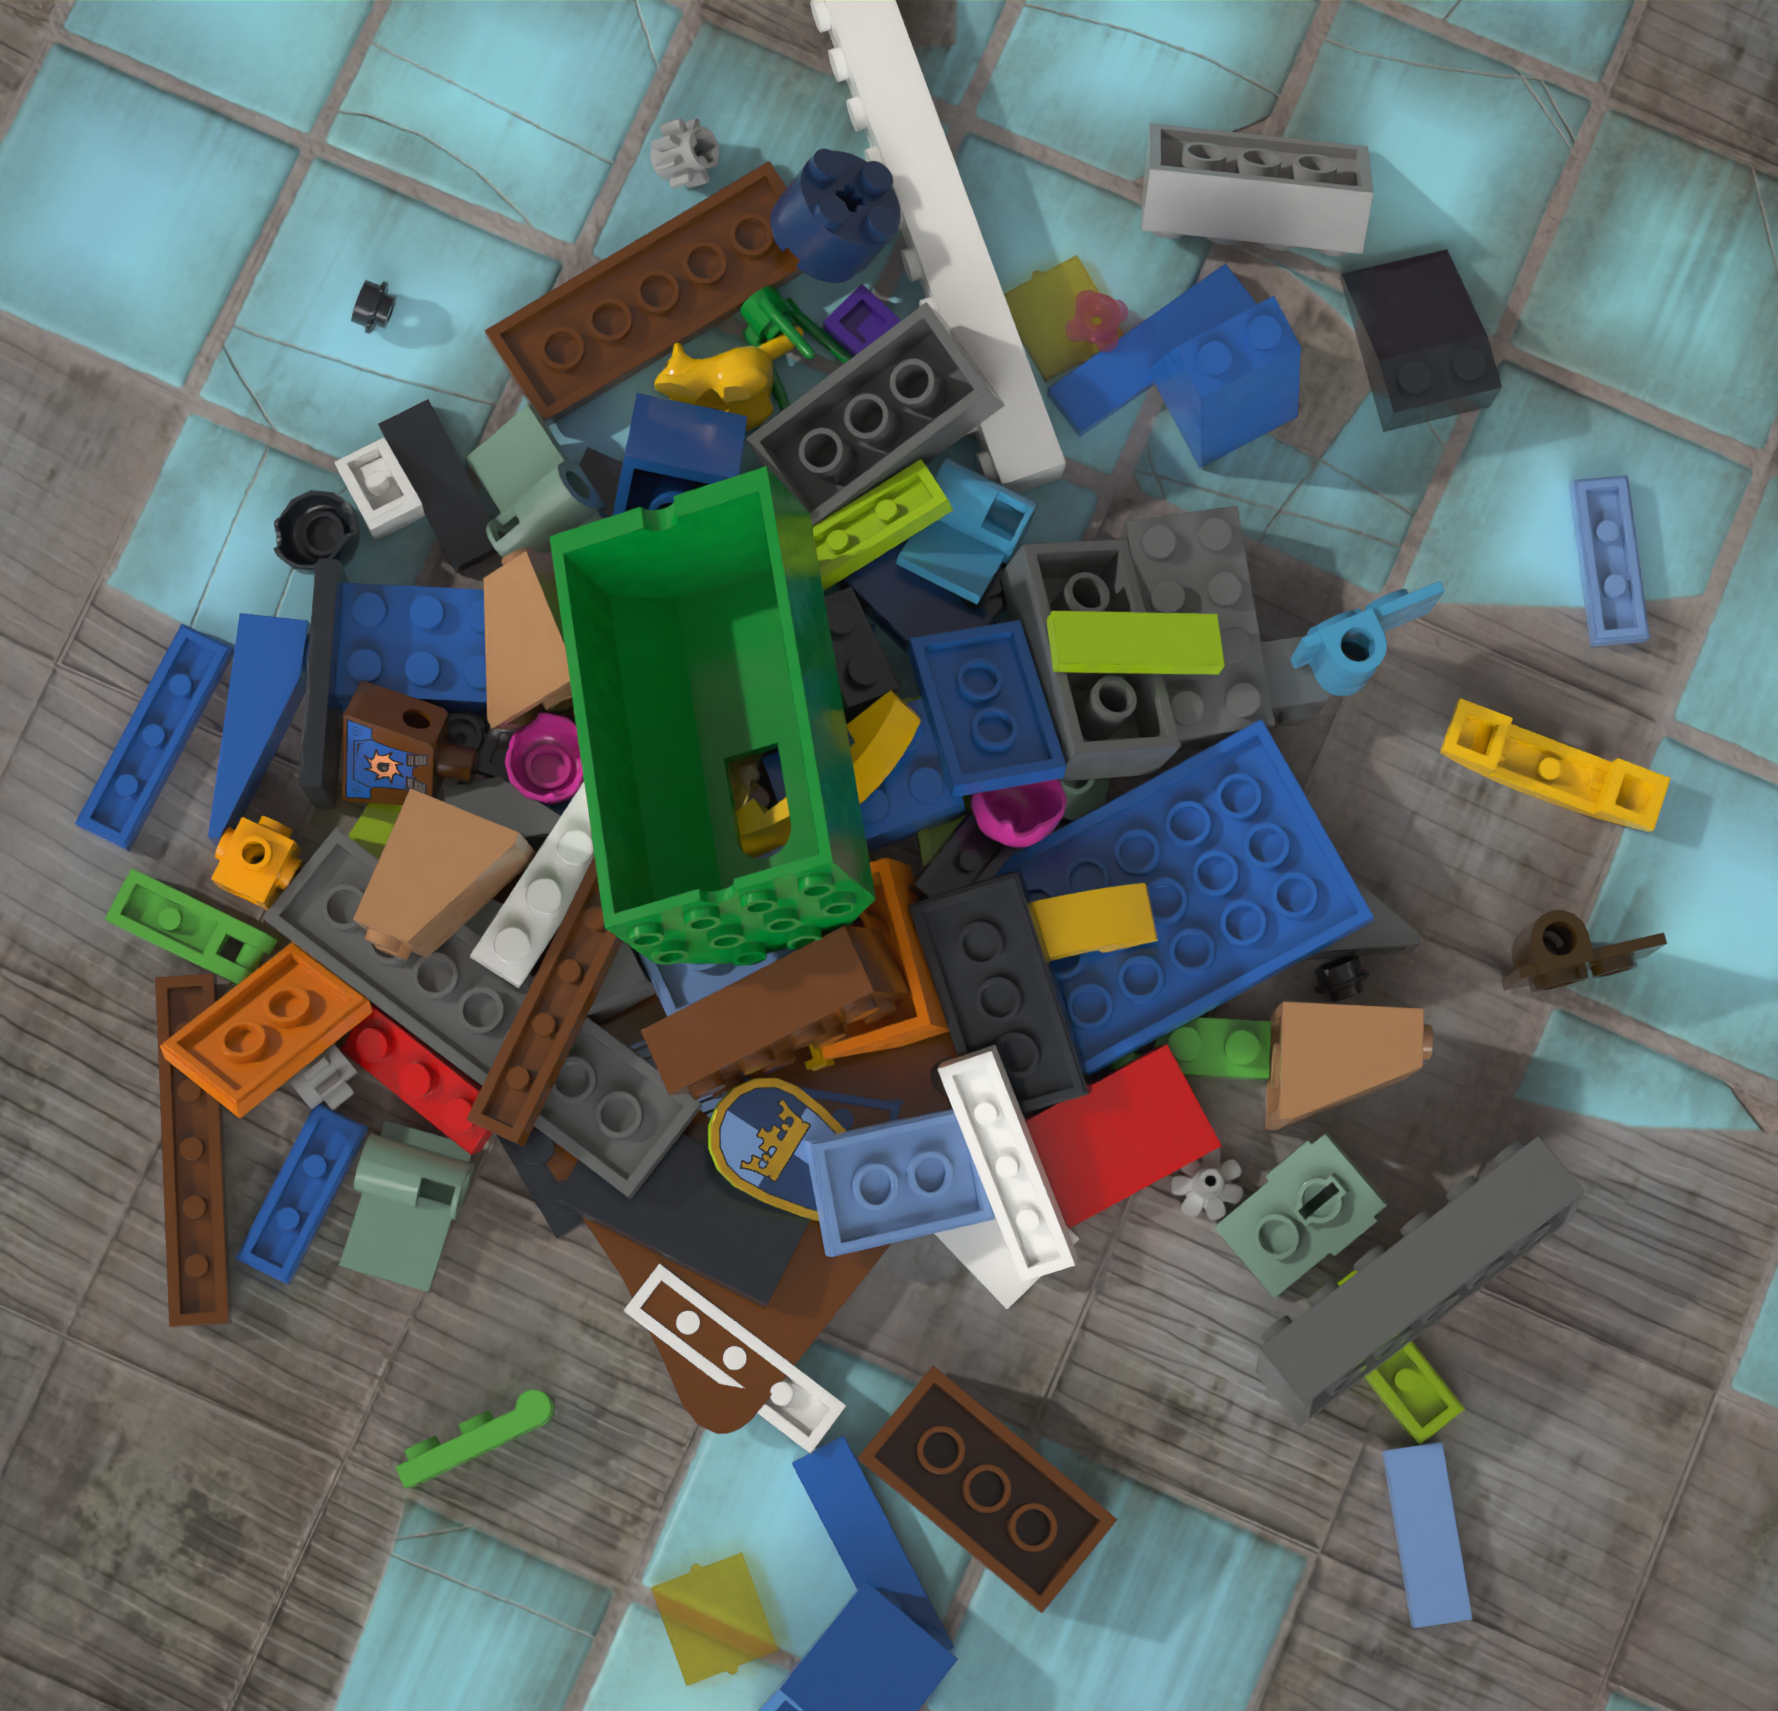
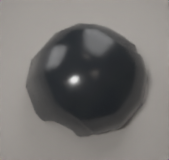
M310 490L290 500L280 517L274 521L277 547L273 548L276 556L301 574L315 575V563L318 562V558L338 559L344 568L353 559L359 546L360 528L356 512L350 503L334 492Z

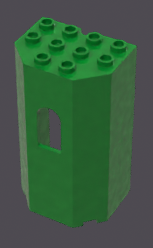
M767 466L673 496L674 503L664 509L647 510L638 507L549 536L604 927L650 961L657 964L754 965L764 961L769 953L786 948L798 950L814 941L821 940L825 935L843 926H849L876 900L810 512ZM778 748L791 822V832L787 843L778 853L768 858L756 859L746 855L741 845L728 762Z

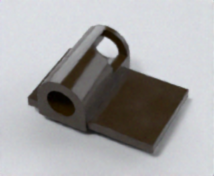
M1552 910L1540 916L1515 938L1511 948L1514 971L1501 980L1504 991L1530 986L1531 993L1584 981L1589 978L1587 971H1591L1593 978L1622 973L1638 967L1637 959L1645 958L1666 945V937L1663 932L1593 949L1588 931L1581 919L1565 910ZM1543 938L1553 944L1556 955L1546 949Z

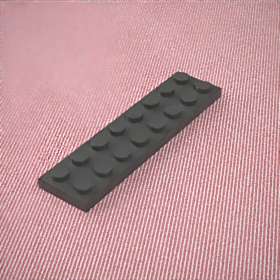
M335 827L264 915L263 919L475 1082L483 1086L535 977L528 974L520 988H517L470 958L471 953L482 937L466 925H463L428 958L411 952L408 961L387 954L375 948L376 945L364 940L367 930L356 923L353 918L379 860ZM586 1017L534 1126L631 1200L702 1108V1104L698 1100H693L690 1094L669 1095L657 1069Z

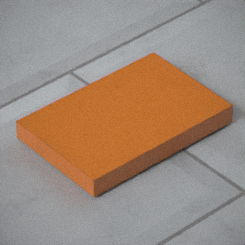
M292 942L162 1043L160 1047L167 1061L238 1118H242L372 1013L368 998Z

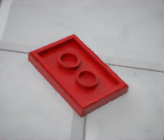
M1166 1043L1153 1048L1091 1082L1093 1090L1089 1095L1046 1106L1024 1118L1068 1229L1222 1146Z

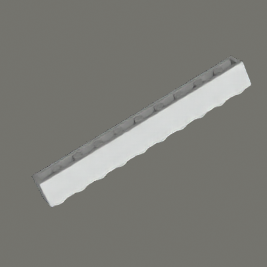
M811 0V10L819 32L828 31L834 45L833 49L828 50V55L835 78L838 82L846 80L852 98L846 100L852 125L856 132L865 130L871 148L864 150L866 161H878L885 165L892 173V188L898 198L901 211L898 230L901 229L907 246L906 249L901 250L902 261L911 282L920 281L926 298L920 300L919 305L921 306L927 302L944 318L1005 404V406L967 433L975 432L981 452L975 453L979 474L1017 493L1062 479L1066 465L1064 456L896 0Z

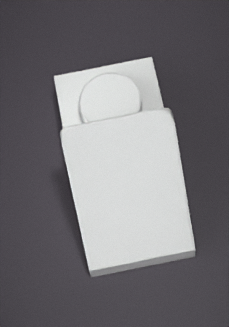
M385 437L334 462L374 541L425 516L417 493Z

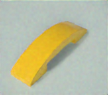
M892 690L846 725L847 730L855 741L850 746L860 804L893 770L912 741L921 722L917 713ZM786 797L770 810L753 798L736 811L741 845L746 855L757 858L780 846H785L791 832Z
M1461 698L1457 700L1440 753L1484 777L1534 798L1614 824L1647 832L1654 831L1671 779L1670 777L1620 758L1612 762L1513 725L1511 724L1513 718Z
M1146 883L1101 888L1032 902L1051 961L1096 950L1106 953L1158 941Z

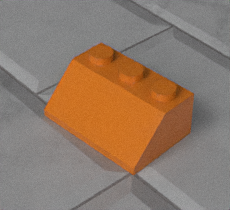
M888 857L871 862L870 866L876 900L849 925L851 927L882 929L910 993L895 1000L894 1003L897 1010L879 1020L865 1024L862 1018L843 1026L846 1036L822 1047L824 1059L902 1047L949 1032L908 906L911 902L919 900V897L908 888L914 880L910 865Z

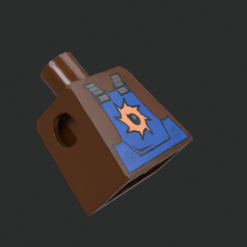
M360 681L343 718L342 800L403 805L410 788L436 799L445 778L472 783L477 771L479 750L449 743L450 714L445 708L370 682Z

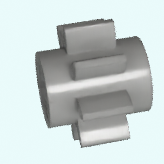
M678 118L661 124L660 129L663 137L651 141V163L656 173L664 180H669L670 187L673 189L683 185L690 189L708 183L710 180L706 169L718 166L719 146L714 134L708 128L700 126V121L697 118L687 122Z
M334 1043L288 1081L311 1109L325 1101L334 1110L354 1094L347 1081L358 1072Z

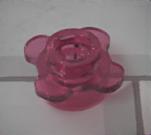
M1092 290L1080 292L1075 298L1077 308L1074 318L1068 321L1065 326L1067 337L1073 342L1084 340L1096 344L1097 348L1102 352L1112 351L1118 345L1119 339L1116 333L1119 325L1128 317L1126 304L1121 300H1114L1106 294L1095 293ZM1093 317H1100L1102 323L1094 325L1091 320Z

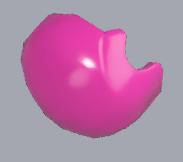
M549 712L539 713L535 720L515 730L509 742V749L506 753L505 767L511 785L526 799L549 805L559 804L575 796L583 784L584 778L576 723L570 717Z
M1059 779L975 793L971 799L972 810L980 830L989 838L1016 848L1029 847L1047 837L1062 819L1067 803V797Z

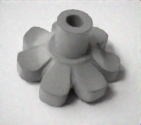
M1217 1148L1202 1156L1200 1161L1197 1159L1179 1169L1184 1175L1175 1176L1170 1179L1169 1187L1171 1194L1186 1196L1181 1205V1212L1185 1216L1194 1218L1204 1208L1206 1216L1210 1221L1220 1220L1226 1213L1224 1202L1231 1205H1237L1243 1196V1189L1231 1183L1232 1180L1241 1174L1240 1165L1236 1160L1230 1159L1221 1164V1153ZM1205 1179L1211 1180L1212 1187L1206 1185Z

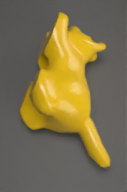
M796 326L797 331L803 336L802 328ZM781 334L760 345L758 348L754 346L736 347L713 357L694 359L685 353L680 343L676 342L673 346L672 356L666 362L663 371L655 379L654 386L658 392L669 396V400L747 416L745 431H749L761 426L772 415L773 406L770 398L774 382L772 362L794 349L795 346L784 334Z

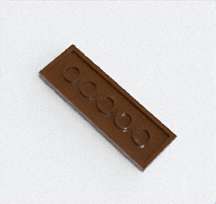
M770 161L484 330L486 338L529 405H534L547 426L552 425L673 352V346L676 342L683 346L740 311L744 302L758 290L769 285H773L778 289L804 273L796 267L800 260L788 247L782 252L772 234L770 225L772 207L787 187Z

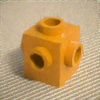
M261 816L258 824L242 817L236 830L229 827L217 846L215 859L220 860L211 880L220 889L268 911L277 901L282 890L289 886L304 865V861L298 859L302 850L294 840L289 839L293 830L265 816ZM264 856L261 862L254 864L257 858Z

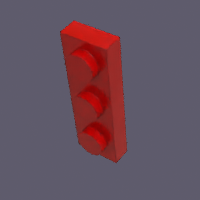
M370 1003L372 1013L354 1027L340 1050L470 1155L481 1152L491 1137L492 1132L474 1125L466 1119L482 1086L376 1005Z

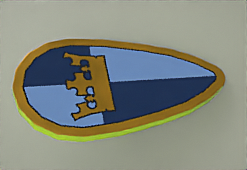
M752 1078L732 1087L716 1104L708 1125V1149L717 1170L734 1187L764 1203L801 1217L819 1221L804 1140L845 1132L846 1130L824 1107L799 1087L778 1078Z

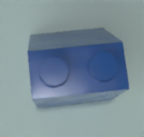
M1275 296L1174 347L1148 369L1199 469L1298 417L1301 346Z
M637 393L612 516L638 507L647 510L664 509L674 503L673 496L739 475L747 416Z
M865 1581L758 1711H918L958 1658L948 1651L949 1645L947 1641L937 1631L925 1625L919 1626L903 1613L901 1602L891 1592L882 1587L874 1588Z

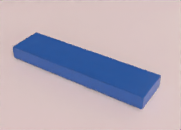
M1225 263L1048 388L1047 395L1078 436L1081 437L1154 386V380L1148 369L1174 347L1257 305V303Z
M180 625L75 822L77 827L128 852L130 851L234 655L232 647L189 626Z
M844 1435L813 1451L811 1454L809 1453L792 1462L803 1487L857 1590L865 1581L874 1588L882 1587L888 1590L901 1602L903 1613L919 1626L925 1625L937 1631L947 1641L949 1645L948 1650L954 1648Z

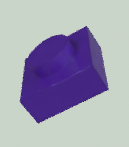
M861 284L823 321V329L854 357L902 320Z

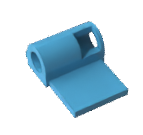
M946 458L934 479L948 498L953 511L911 536L900 552L895 564L978 604L1002 562L1009 563L1026 535L1037 510L1038 503Z
M1441 581L1408 593L1407 589L1391 592L1368 604L1363 612L1360 608L1347 611L1310 628L1307 636L1302 637L1290 658L1294 669L1309 664L1316 680L1324 690L1332 695L1342 697L1354 695L1364 688L1386 655L1387 642L1384 632L1429 614L1445 592ZM1344 653L1352 655L1356 661L1350 660Z

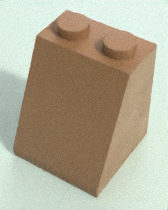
M522 548L506 555L501 560L503 566L483 578L487 719L491 729H520L535 720L539 713L546 712L567 716L573 721L575 720L552 553L535 552L533 548Z
M410 788L353 920L367 930L364 940L376 945L375 948L405 961H408L411 952L428 958L532 862L536 851L519 832Z
M1283 1001L1268 1017V1021H1271L1269 1079L1266 1081L1265 1131H1278L1404 1081L1423 1067V1059L1430 1060L1433 1049V1028L1430 1024H1424V1009Z

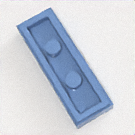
M1628 475L1572 480L1569 484L1590 647L1646 642L1650 638Z
M1438 1442L1382 1451L1411 1628L1472 1620L1443 1443Z

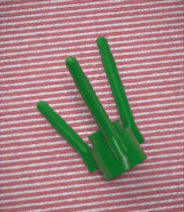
M773 285L766 286L755 292L740 308V315L748 324L742 331V335L751 346L758 348L764 344L766 339L769 341L784 334L806 359L813 360L816 353L795 328L798 324L842 363L845 364L853 358L837 341L806 316L792 298L784 299ZM773 364L774 382L772 393L782 412L790 406V402Z

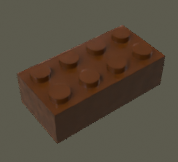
M843 926L825 935L821 940L814 941L642 1029L641 1032L669 1095L691 1094L693 1100H698L712 1094L714 1099L724 1097L732 1087L745 1082L743 1077L761 1069L764 1074H769L796 1061L793 1052L812 1044L814 1049H818L840 1040L846 1036L843 1026L863 1018L864 1023L867 1024L897 1010L894 1001L909 994L910 991L882 929Z
M934 1365L856 1458L1040 1613L1045 1611L1118 1520Z

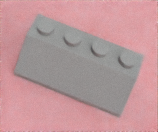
M1150 123L1141 205V230L1151 231L1154 235L1167 239H1176L1183 235L1206 237L1214 243L1223 245L1246 241L1261 243L1269 249L1279 251L1289 250L1293 247L1317 249L1320 253L1328 256H1344L1348 252L1363 254L1374 193L1368 146Z

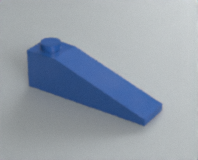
M245 613L239 614L208 838L216 847L225 831L229 827L236 830L241 818L244 817L306 693L311 628L308 620Z

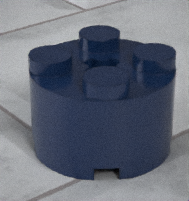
M825 148L817 150L772 207L770 225L775 242L782 252L787 247L800 260L796 267L808 276L829 283H844L851 280L873 261L898 230L901 211L898 198L892 188V173L885 165L878 161L867 162L858 156L842 151H832Z

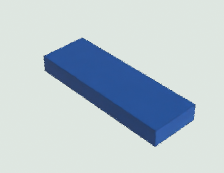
M322 1104L312 1109L235 1259L290 1285L370 1128Z

